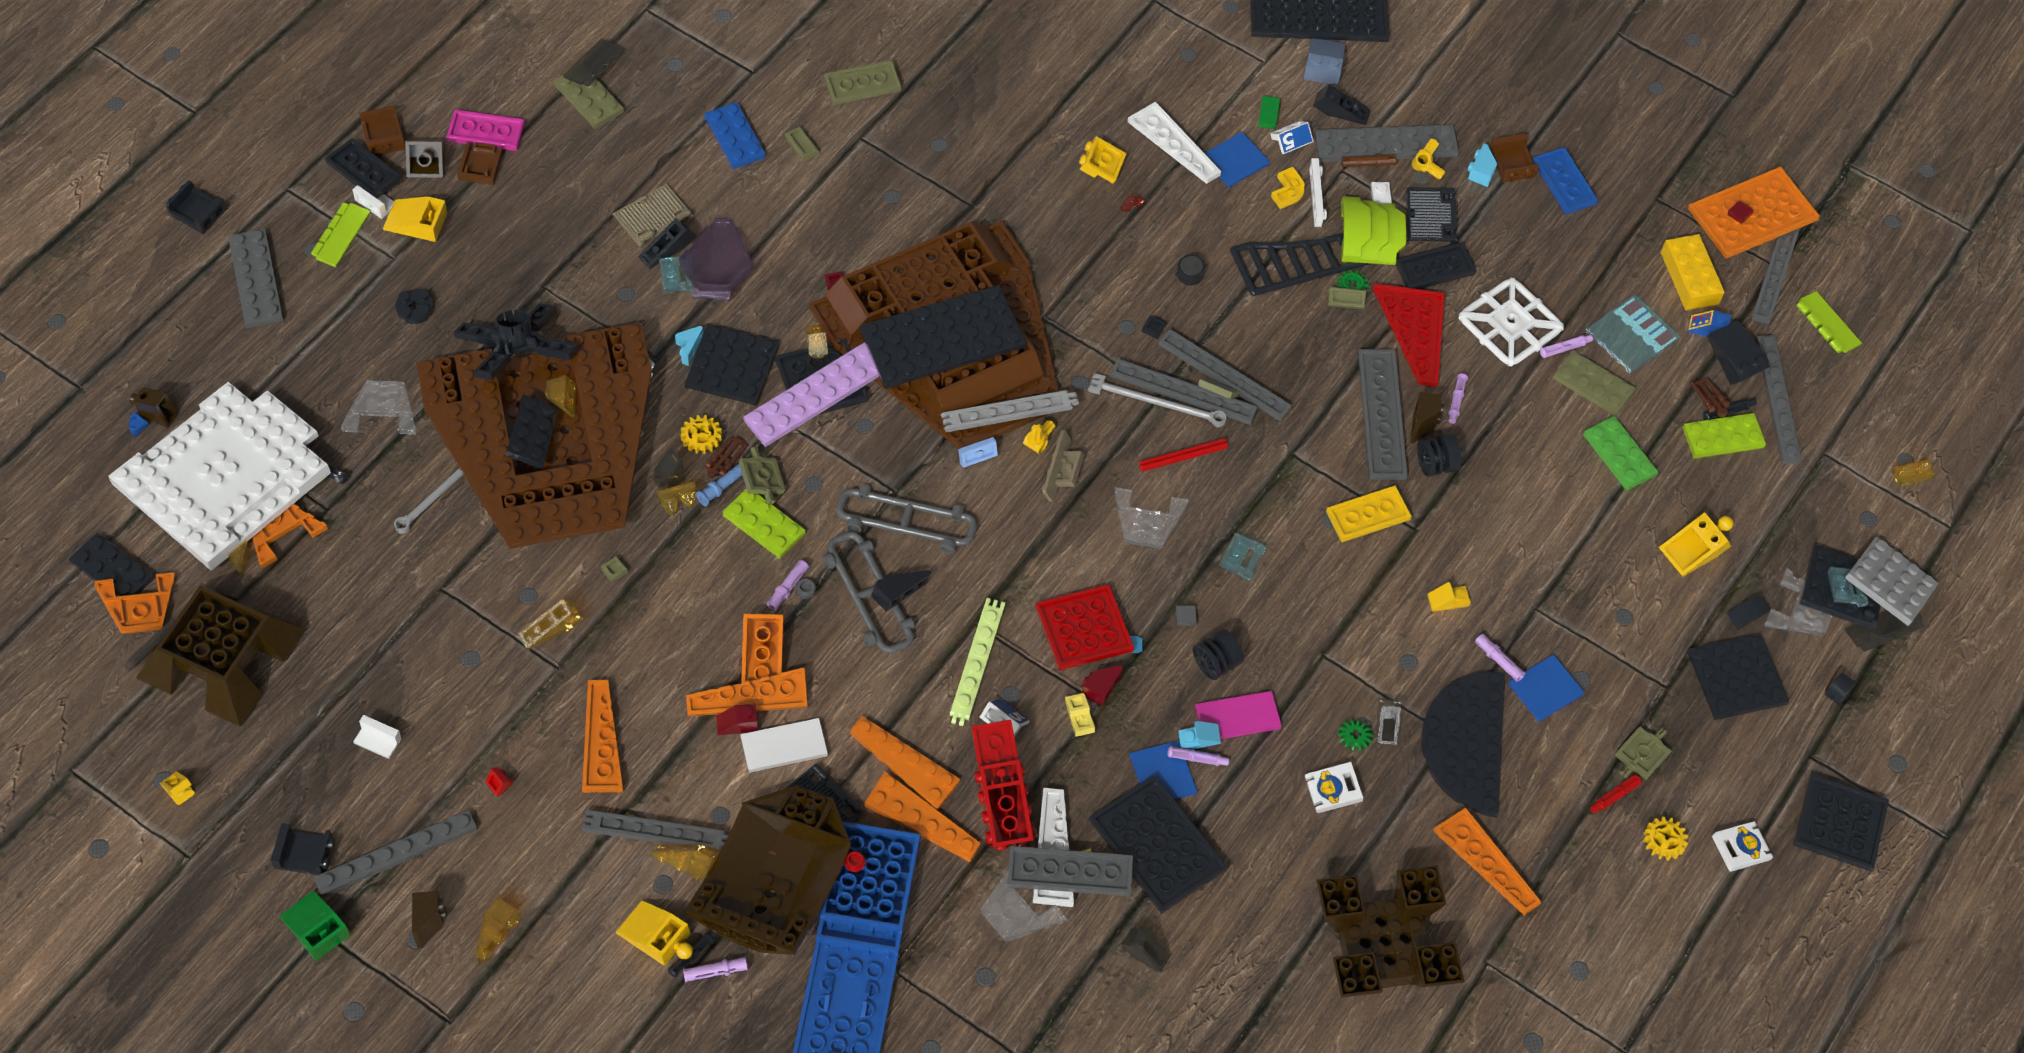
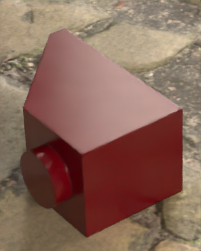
M1117 665L1092 672L1090 677L1086 676L1081 685L1085 697L1103 706L1122 676L1123 666Z
M756 704L735 705L716 716L718 735L758 731Z

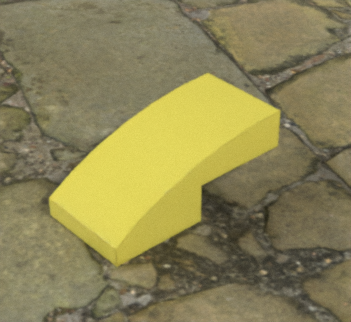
M1081 693L1065 697L1075 736L1095 733V726L1085 694Z

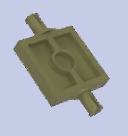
M752 447L750 451L753 457L741 458L739 461L748 494H763L767 504H773L775 500L772 494H783L785 491L776 458L761 457L758 447Z
M1639 727L1615 754L1626 765L1620 772V775L1627 778L1634 771L1647 780L1671 753V750L1661 741L1664 735L1667 734L1666 730L1663 731V728H1660L1653 735Z

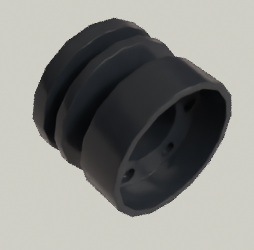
M1453 433L1440 434L1436 439L1430 436L1427 439L1421 438L1418 440V460L1421 470L1426 477H1432L1434 474L1440 475L1442 470L1445 473L1460 470L1462 463L1461 451Z
M1224 628L1209 635V639L1201 640L1192 648L1193 656L1198 666L1212 680H1217L1221 675L1226 674L1228 669L1232 670L1244 661V655L1239 643Z

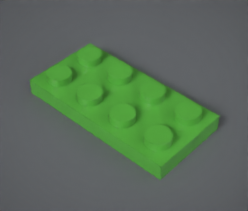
M1615 416L1584 431L1583 436L1626 491L1657 476V469Z

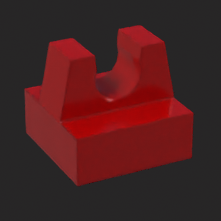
M498 767L491 769L485 781L496 796L502 795L514 782L512 778L508 779L505 776L507 773L505 769L500 770Z

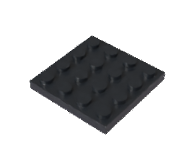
M708 324L685 381V388L757 406L777 353L779 342Z
M846 338L840 339L838 344L844 343L847 353L851 350ZM832 342L775 356V362L785 390H788L837 360L843 354L834 348ZM863 386L820 414L868 402L869 397L865 387Z
M1814 544L1799 604L1874 630L1877 626L1881 607L1880 604L1845 579L1859 559Z
M1761 634L1690 648L1687 651L1714 720L1780 707L1789 703V699Z
M1811 774L1793 846L1872 872L1875 867L1889 799Z

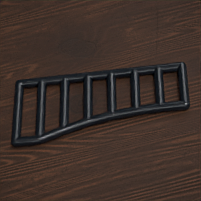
M1343 233L1305 241L1248 242L1230 248L1232 257L1251 296L1261 295L1371 264L1348 262L1338 265L1328 243L1338 241L1341 247ZM1321 245L1332 268L1322 270L1311 248L1312 246ZM1304 248L1315 272L1305 274L1294 249ZM1256 249H1267L1282 280L1281 282L1272 284ZM1275 249L1286 250L1299 277L1288 278ZM1249 251L1265 286L1255 288L1239 252Z

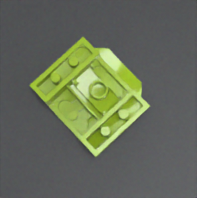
M1342 196L1343 242L1341 246V262L1396 265L1397 253L1406 246L1405 214L1396 209L1395 204L1361 200L1360 197Z

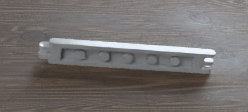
M1065 390L943 412L941 417L944 419L945 432H952L1071 410L1073 406L1079 404V400L1075 399L1077 398L1076 392L1069 393Z

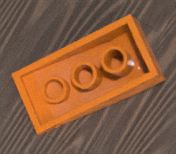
M743 615L741 683L782 673L783 615Z

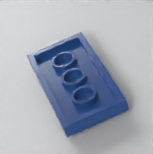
M737 102L704 113V118L732 169L765 158V152Z
M1565 147L1533 158V163L1538 164L1540 175L1565 215L1597 204L1598 199Z

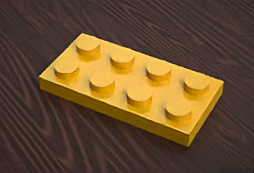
M1396 486L1326 509V513L1341 542L1411 519V514Z

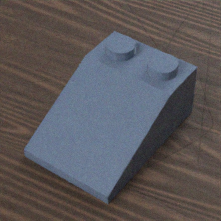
M1311 38L1304 79L1338 86L1345 44Z

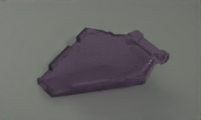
M715 218L714 222L709 227L706 226L693 241V246L689 250H685L679 257V264L694 287L693 299L697 300L699 298H708L730 302L731 291L753 269V263L745 252V246L737 229L734 228L732 220L726 218Z

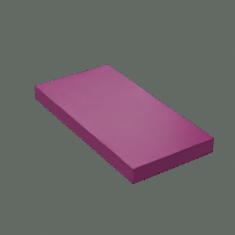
M455 109L446 139L450 142L464 144L471 142L472 145L475 142L496 145V148L501 146L506 150L517 151L525 126V119Z
M1272 691L1195 704L1198 721L1218 724L1221 739L1281 729V722Z

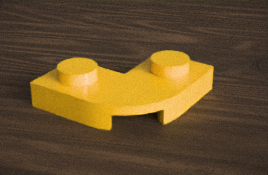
M1294 167L1279 172L1277 178L1284 187L1273 191L1271 197L1277 206L1282 209L1298 202L1303 197L1305 184Z

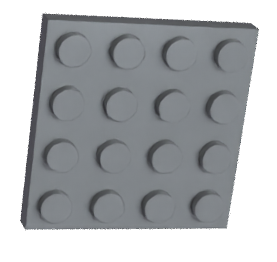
M1877 536L1845 577V579L1907 626L1914 620L1939 584L1931 576L1920 570L1917 565L1911 563L1901 553L1895 551Z

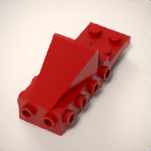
M1012 720L971 726L978 766L974 775L976 783H980L978 798L979 803H983L984 811L981 812L983 824H987L988 832H985L986 843L990 844V847H996V851L1008 849L1009 844L1015 843L1017 847L1027 846L1028 841H1032L1033 836H1035L1034 825L1030 823L1029 816L1032 815L1031 806L1027 804L1026 800L1028 789L1026 783H1023L1022 776L1025 775L1024 766L1018 760Z

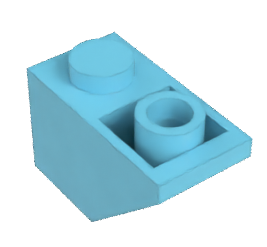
M1484 143L1481 150L1477 149L1474 156L1476 160L1475 162L1471 161L1467 171L1470 172L1469 180L1488 187L1495 173L1497 162L1488 145Z

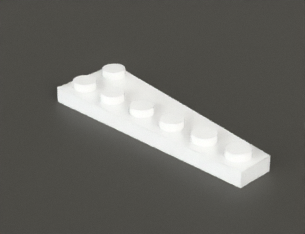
M1156 102L1128 117L1129 124L1206 184L1221 175L1218 167Z
M1043 788L1038 848L1069 850L1064 790ZM1034 889L1033 903L1073 907V892Z

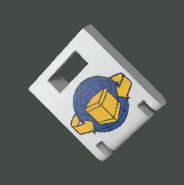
M1351 762L1305 775L1314 806L1319 805L1315 808L1317 813L1363 801ZM1350 776L1355 790L1348 792L1344 779Z
M1755 821L1715 832L1712 836L1730 872L1763 863L1773 858L1772 853L1766 854L1770 849L1760 830L1754 829L1757 826ZM1728 840L1730 841L1737 857L1732 858L1726 846Z

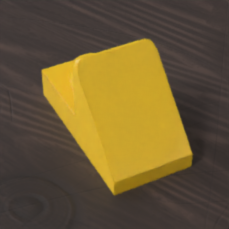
M1450 582L1427 594L1432 612L1468 607L1471 603L1466 586L1452 588Z
M177 771L160 783L177 805H181L195 794L190 787L192 785L190 781Z

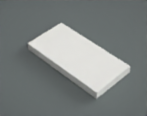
M819 718L740 734L749 773L828 756Z

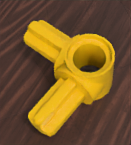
M1431 138L1424 149H1420L1413 158L1412 167L1416 171H1427L1440 180L1445 171L1432 162V154L1439 146V143ZM1418 158L1423 159L1425 164H1421Z
M1046 421L1043 426L1040 424L1032 425V429L1026 435L1023 444L1038 454L1042 453L1048 444L1047 437L1056 427L1053 421Z

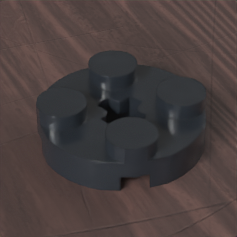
M413 289L406 292L403 291L398 295L396 311L398 317L404 319L406 323L420 324L426 321L430 314L432 315L434 304L426 290ZM414 304L419 305L416 307V309H413L411 307Z

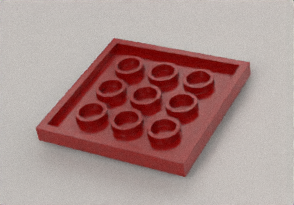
M1109 584L1035 603L1037 614L1059 671L1134 652V646Z

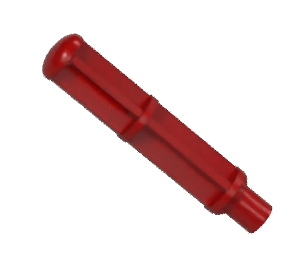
M1633 775L1600 799H1597L1596 803L1590 807V810L1595 814L1599 810L1606 809L1621 797H1624L1627 793L1642 784L1640 777Z

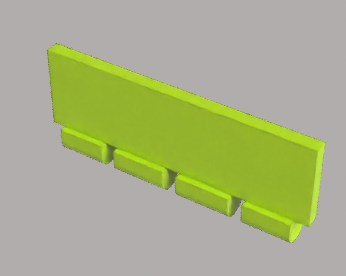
M342 203L336 212L337 215L333 217L311 254L316 257V260L337 267L371 213L370 210L353 203Z
M1817 291L1799 300L1800 302L1796 306L1804 315L1809 314L1807 319L1815 328L1820 327L1818 331L1827 342L1832 340L1829 344L1837 353L1842 351L1846 353L1861 346L1862 342Z

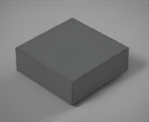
M1176 606V626H1196L1195 606Z

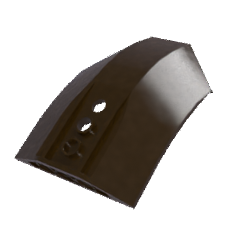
M796 785L742 802V807L719 855L684 912L714 933L731 942L760 953L795 955L822 910L840 874L851 845L834 799ZM774 851L776 855L770 854L769 852ZM770 890L777 892L775 897L767 898L765 896ZM761 908L767 910L765 913L762 914L756 913V911Z

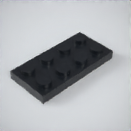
M353 138L325 158L329 166L355 186L358 185L375 198H379L402 180L400 174Z
M1463 243L1396 259V267L1406 288L1422 289L1472 276L1476 273V269Z
M523 394L505 456L542 469L559 408Z
M96 533L69 558L72 565L93 581L113 579L116 597L139 594L155 579L150 572L99 533Z

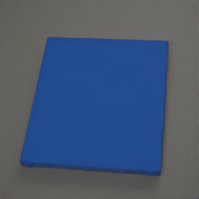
M1243 132L1204 153L1221 171L1219 178L1228 188L1270 164V161Z
M1555 655L1525 671V675L1520 681L1516 682L1512 679L1508 682V685L1538 722L1585 694Z
M1179 741L1129 753L1139 784L1155 775L1174 800L1197 794L1186 760L1168 757V748L1170 746L1181 748Z

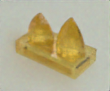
M1928 460L1908 463L1892 469L1898 486L1931 480L1935 477L1932 464Z
M695 482L657 491V499L667 513L672 516L675 515L678 503L677 496L686 506L692 507L696 497Z

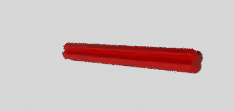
M1225 438L1141 460L1139 461V468L1144 472L1227 449L1228 443Z

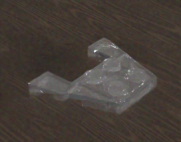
M366 380L341 424L342 432H359L362 415L400 417L399 434L417 433L404 382Z
M1115 487L1114 494L1124 543L1162 549L1187 508L1188 500L1172 497L1169 514L1129 507L1132 490Z
M1786 568L1780 585L1798 592L1792 612L1789 617L1771 609L1764 626L1824 636L1832 615L1799 604L1805 581L1802 578L1797 579L1792 575L1793 572Z
M1008 870L980 910L1005 942L1029 935L1031 932L1040 929L1050 928V926L1058 923L1059 925L1067 921L1065 915L1056 905L1040 916H1037L1015 888L1007 887Z

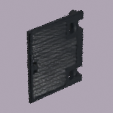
M1407 188L1408 241H1445L1452 244L1457 242L1455 188ZM1443 195H1448V200H1443ZM1444 230H1449V235H1444Z
M814 764L786 787L790 788L798 785L833 798L843 822L853 823L864 814L861 806L852 797H849L819 764ZM815 773L821 778L817 783L811 778ZM847 806L853 810V813L849 816L843 811Z

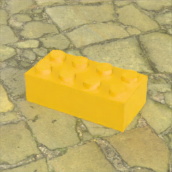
M1700 235L1666 240L1661 250V255L1685 311L1718 305L1724 295V289Z

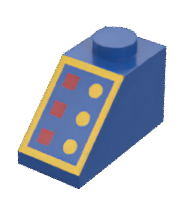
M1712 310L1691 315L1687 332L1707 337V335L1729 325L1731 314Z

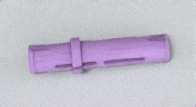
M799 560L783 583L776 587L775 593L766 603L770 609L776 611L780 604L790 596L793 587L809 569L806 562Z
M1481 634L1475 640V643L1487 653L1486 655L1495 660L1516 682L1524 677L1525 672L1505 655L1497 644L1491 642L1485 634Z
M743 957L734 960L723 959L722 962L683 969L685 982L717 975L725 974V976H728L729 973L748 969L746 958Z

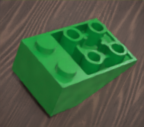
M314 891L279 915L280 919L315 962L350 937L346 925Z

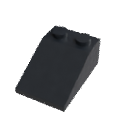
M1738 320L1707 335L1730 385L1742 382L1770 367L1763 350Z

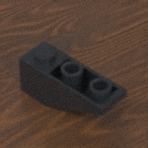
M1330 84L1317 93L1313 107L1328 116L1362 125L1367 124L1371 111Z

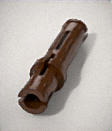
M1379 153L1368 156H1342L1341 164L1342 168L1375 166L1377 168L1382 165H1395L1396 158H1394L1395 154L1380 155Z

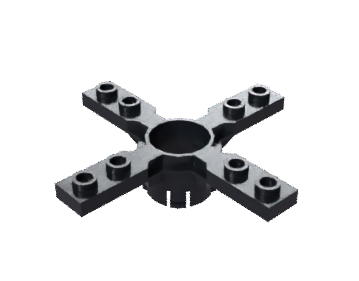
M539 303L530 313L514 310L515 318H513L512 310L504 312L506 320H504V315L501 313L495 319L494 328L463 322L454 331V336L458 339L478 342L480 344H496L493 352L474 370L475 377L485 380H493L511 361L510 357L514 353L531 350L535 351L536 354L546 357L571 360L579 351L578 344L544 338L540 333H537L557 313L556 306Z

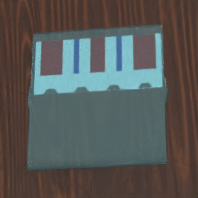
M1636 294L1618 307L1613 308L1604 317L1585 330L1630 374L1649 360L1657 357L1660 352L1681 337Z

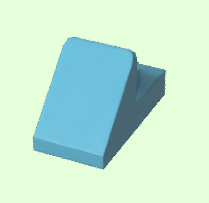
M698 326L675 335L676 345L681 346L680 356L682 364L690 365L704 335L703 327Z
M1194 721L1195 727L1179 730L1181 748L1192 750L1221 744L1218 724Z

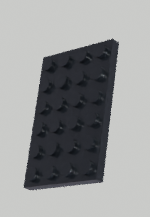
M1155 775L1089 817L1091 824L1115 854L1133 855L1132 877L1161 914L1227 871V866Z

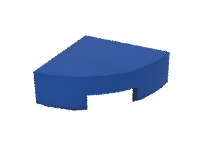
M134 411L130 416L129 429L131 434L136 437L149 424Z

